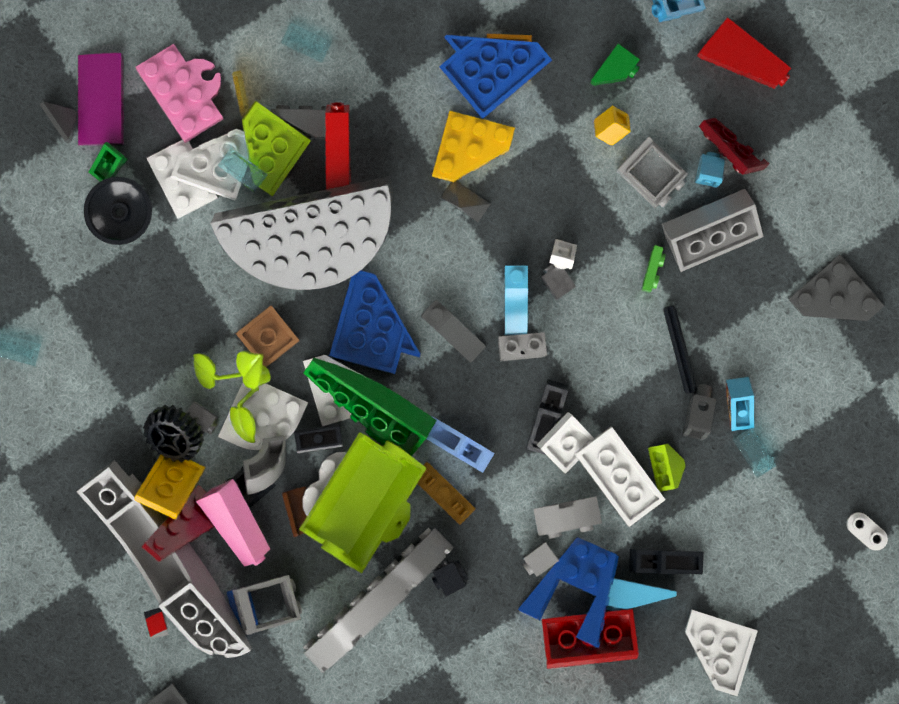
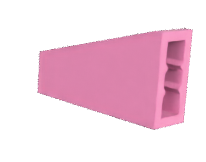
M233 479L211 488L196 501L244 567L251 564L256 566L265 560L266 557L264 555L270 550V547Z

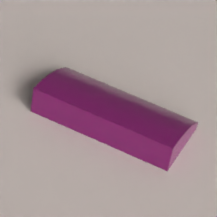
M100 53L78 55V145H104L106 142L110 145H124L123 54Z

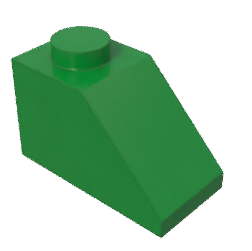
M617 44L590 83L595 86L625 81L628 76L633 78L640 69L637 65L640 59Z

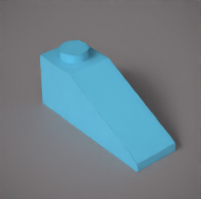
M505 266V335L527 334L528 266Z
M614 578L613 585L610 588V600L607 610L631 609L676 597L677 592L675 590Z

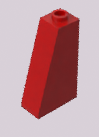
M728 17L697 55L705 61L774 89L778 84L782 87L790 78V75L787 73L791 67Z
M334 102L326 105L325 112L326 189L351 184L349 105H344L342 102Z

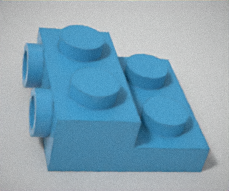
M652 0V14L654 17H658L659 23L706 9L703 0Z

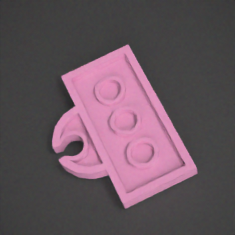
M172 44L135 68L184 143L223 120L222 115L212 102L221 88L220 73H216L212 80L205 81L201 77L202 73L206 70H212L215 65L204 59H192L186 62L176 46Z

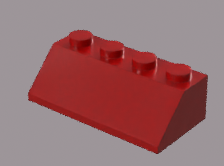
M633 609L605 612V623L600 634L599 648L576 637L587 614L542 619L547 669L638 658L639 652Z

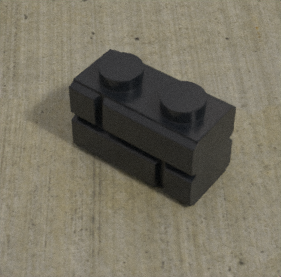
M340 424L294 431L297 454L344 447Z

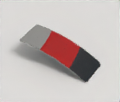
M160 608L144 612L151 639L168 635L163 612Z

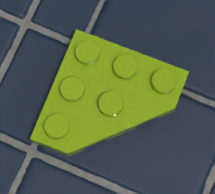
M254 101L242 119L253 184L270 196H273L311 140L260 103Z

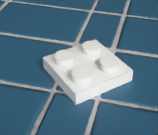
M567 412L542 438L537 446L566 474L579 460L574 453L594 438L573 415Z

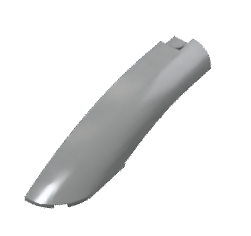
M115 460L90 477L77 490V493L122 544L159 602V608L195 647L210 655L215 653L225 655V658H231L251 651L252 648L228 602L189 543L160 562L142 548L143 544L169 516L134 500L136 493L142 485L133 474L128 476Z

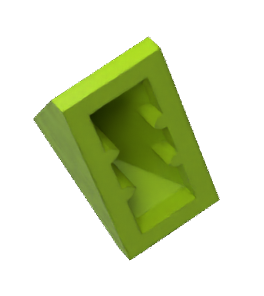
M669 444L649 447V456L659 492L678 488L686 466L684 459Z

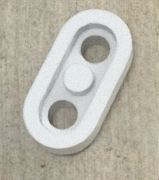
M856 512L848 517V530L869 549L881 550L886 546L888 541L886 532L867 515ZM857 520L863 522L861 528L856 527L855 523ZM874 535H879L880 541L878 543L873 542Z

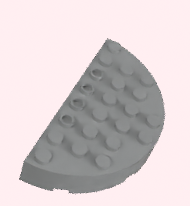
M427 528L419 536L421 541L416 546L413 544L409 545L402 552L403 558L399 562L395 559L386 567V575L383 577L378 575L368 585L367 589L369 591L366 594L361 591L352 600L350 609L344 607L334 618L336 622L333 625L329 622L319 631L317 635L319 638L316 641L312 638L303 647L306 650L303 654L321 673L325 672L355 646V643L361 637L368 634L454 548L436 528L432 531Z

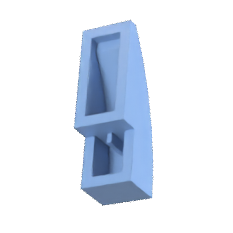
M436 419L437 421L426 439L483 473L495 453Z

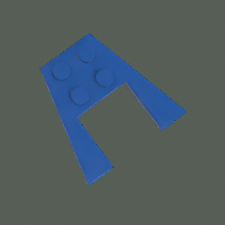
M577 537L518 610L540 621L560 580L588 592L596 597L576 637L599 648L600 634L605 623V611L609 604L610 588L613 585L619 556Z

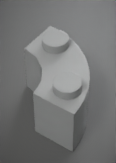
M285 436L264 438L259 453L253 458L243 461L247 495L266 489L281 475L286 463Z
M597 496L533 509L539 536L548 534L549 538L562 536L561 532L580 528V532L594 530L593 525L602 523Z

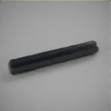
M674 305L667 306L663 311L684 391L686 394L697 391L676 307Z

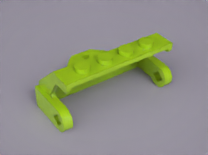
M359 432L299 530L322 544L321 548L362 574L382 541L387 543L399 538L411 518L410 503L407 502V499L425 472L426 467L393 443L386 441L382 447L365 434Z

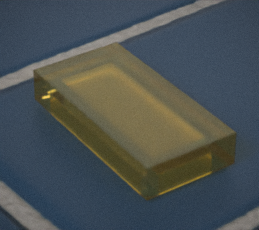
M239 70L233 72L232 76L240 114L243 118L250 109L243 73Z

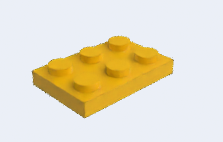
M160 455L136 493L134 500L176 520L203 475L205 467L192 460H184L182 463L179 460L173 462L171 458L165 460L164 456Z

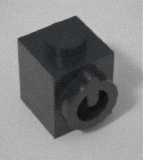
M446 559L436 566L437 569L433 571L434 577H432V581L437 590L442 589L446 597L467 585L465 581L469 580L459 560L449 562Z

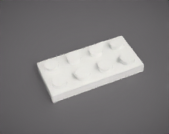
M611 426L574 453L628 527L665 501V498Z

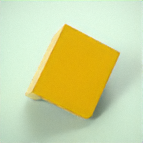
M613 105L594 119L596 137L609 145H614L631 132L629 115Z

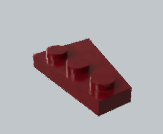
M716 118L703 120L698 126L703 131L704 136L718 147L719 153L727 157L733 164V168L738 173L745 175L761 171L770 164L764 158L762 161L752 154L754 150L749 145L745 146L736 141L737 136Z

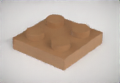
M272 305L236 333L251 353L263 354L262 365L266 368L300 341Z

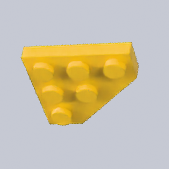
M449 111L432 177L455 182L464 175L489 163L494 158L505 154L510 149L515 128Z

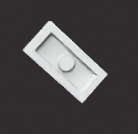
M555 239L550 263L560 269H572L577 245Z

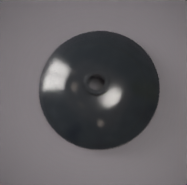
M125 177L107 178L97 183L88 193L84 203V219L88 229L99 240L111 245L129 244L140 238L149 227L152 219L151 200L145 189L137 182ZM122 208L124 214L119 217L116 215V211Z

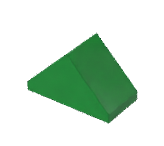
M106 142L89 173L98 181L114 177L128 159Z

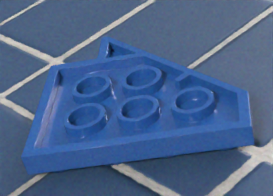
M446 35L444 38L454 48L456 53L439 67L481 118L484 119L547 66L552 59L538 42Z

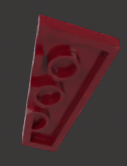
M198 485L191 493L177 519L168 517L143 544L142 548L160 562L181 549L184 545L197 539L200 535L215 528L196 502L207 492Z

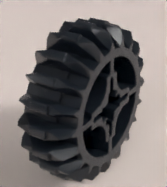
M164 405L163 407H157L148 415L143 426V435L147 437L146 443L151 444V450L155 449L158 452L157 455H163L165 460L171 458L173 462L179 460L182 463L184 460L189 461L199 452L204 441V432L201 431L202 425L196 423L197 418H192L190 412H183L182 407L176 409L174 405L170 407Z

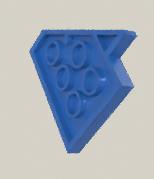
M360 270L351 277L329 356L395 374L401 353L419 358L421 354L377 276Z

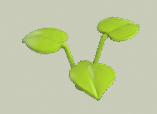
M248 351L239 352L236 357V364L240 373L220 376L215 374V364L208 356L201 353L194 354L195 374L203 387L211 389L215 386V380L243 376L244 385L252 389L238 402L237 407H231L230 420L235 432L242 439L255 443V421L251 412L246 407H243V404L255 392L259 391L258 386L270 381L269 370L262 365L263 354H255Z

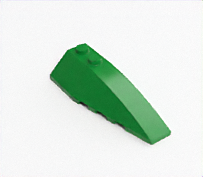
M313 358L303 372L324 393L329 392L333 396V402L339 408L343 406L351 413L350 418L355 423L359 421L367 428L365 432L383 446L386 441H389L410 456H413L425 441L437 421L394 391L339 365Z

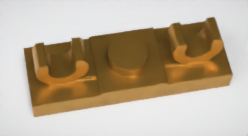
M426 462L423 465L426 467V470L417 484L461 525L476 508L436 469Z

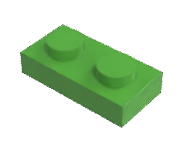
M654 245L641 288L642 291L650 293L652 288H657L660 276L656 275L658 266H663L666 254L662 253L663 247Z

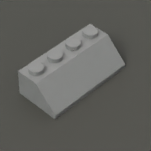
M746 189L662 224L666 240L680 272L764 237L755 203Z

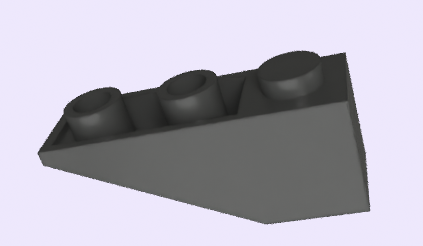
M276 105V109H271L273 114L289 125L315 139L326 140V106H322L321 110H312V106L305 105L299 106V109H290L288 105Z

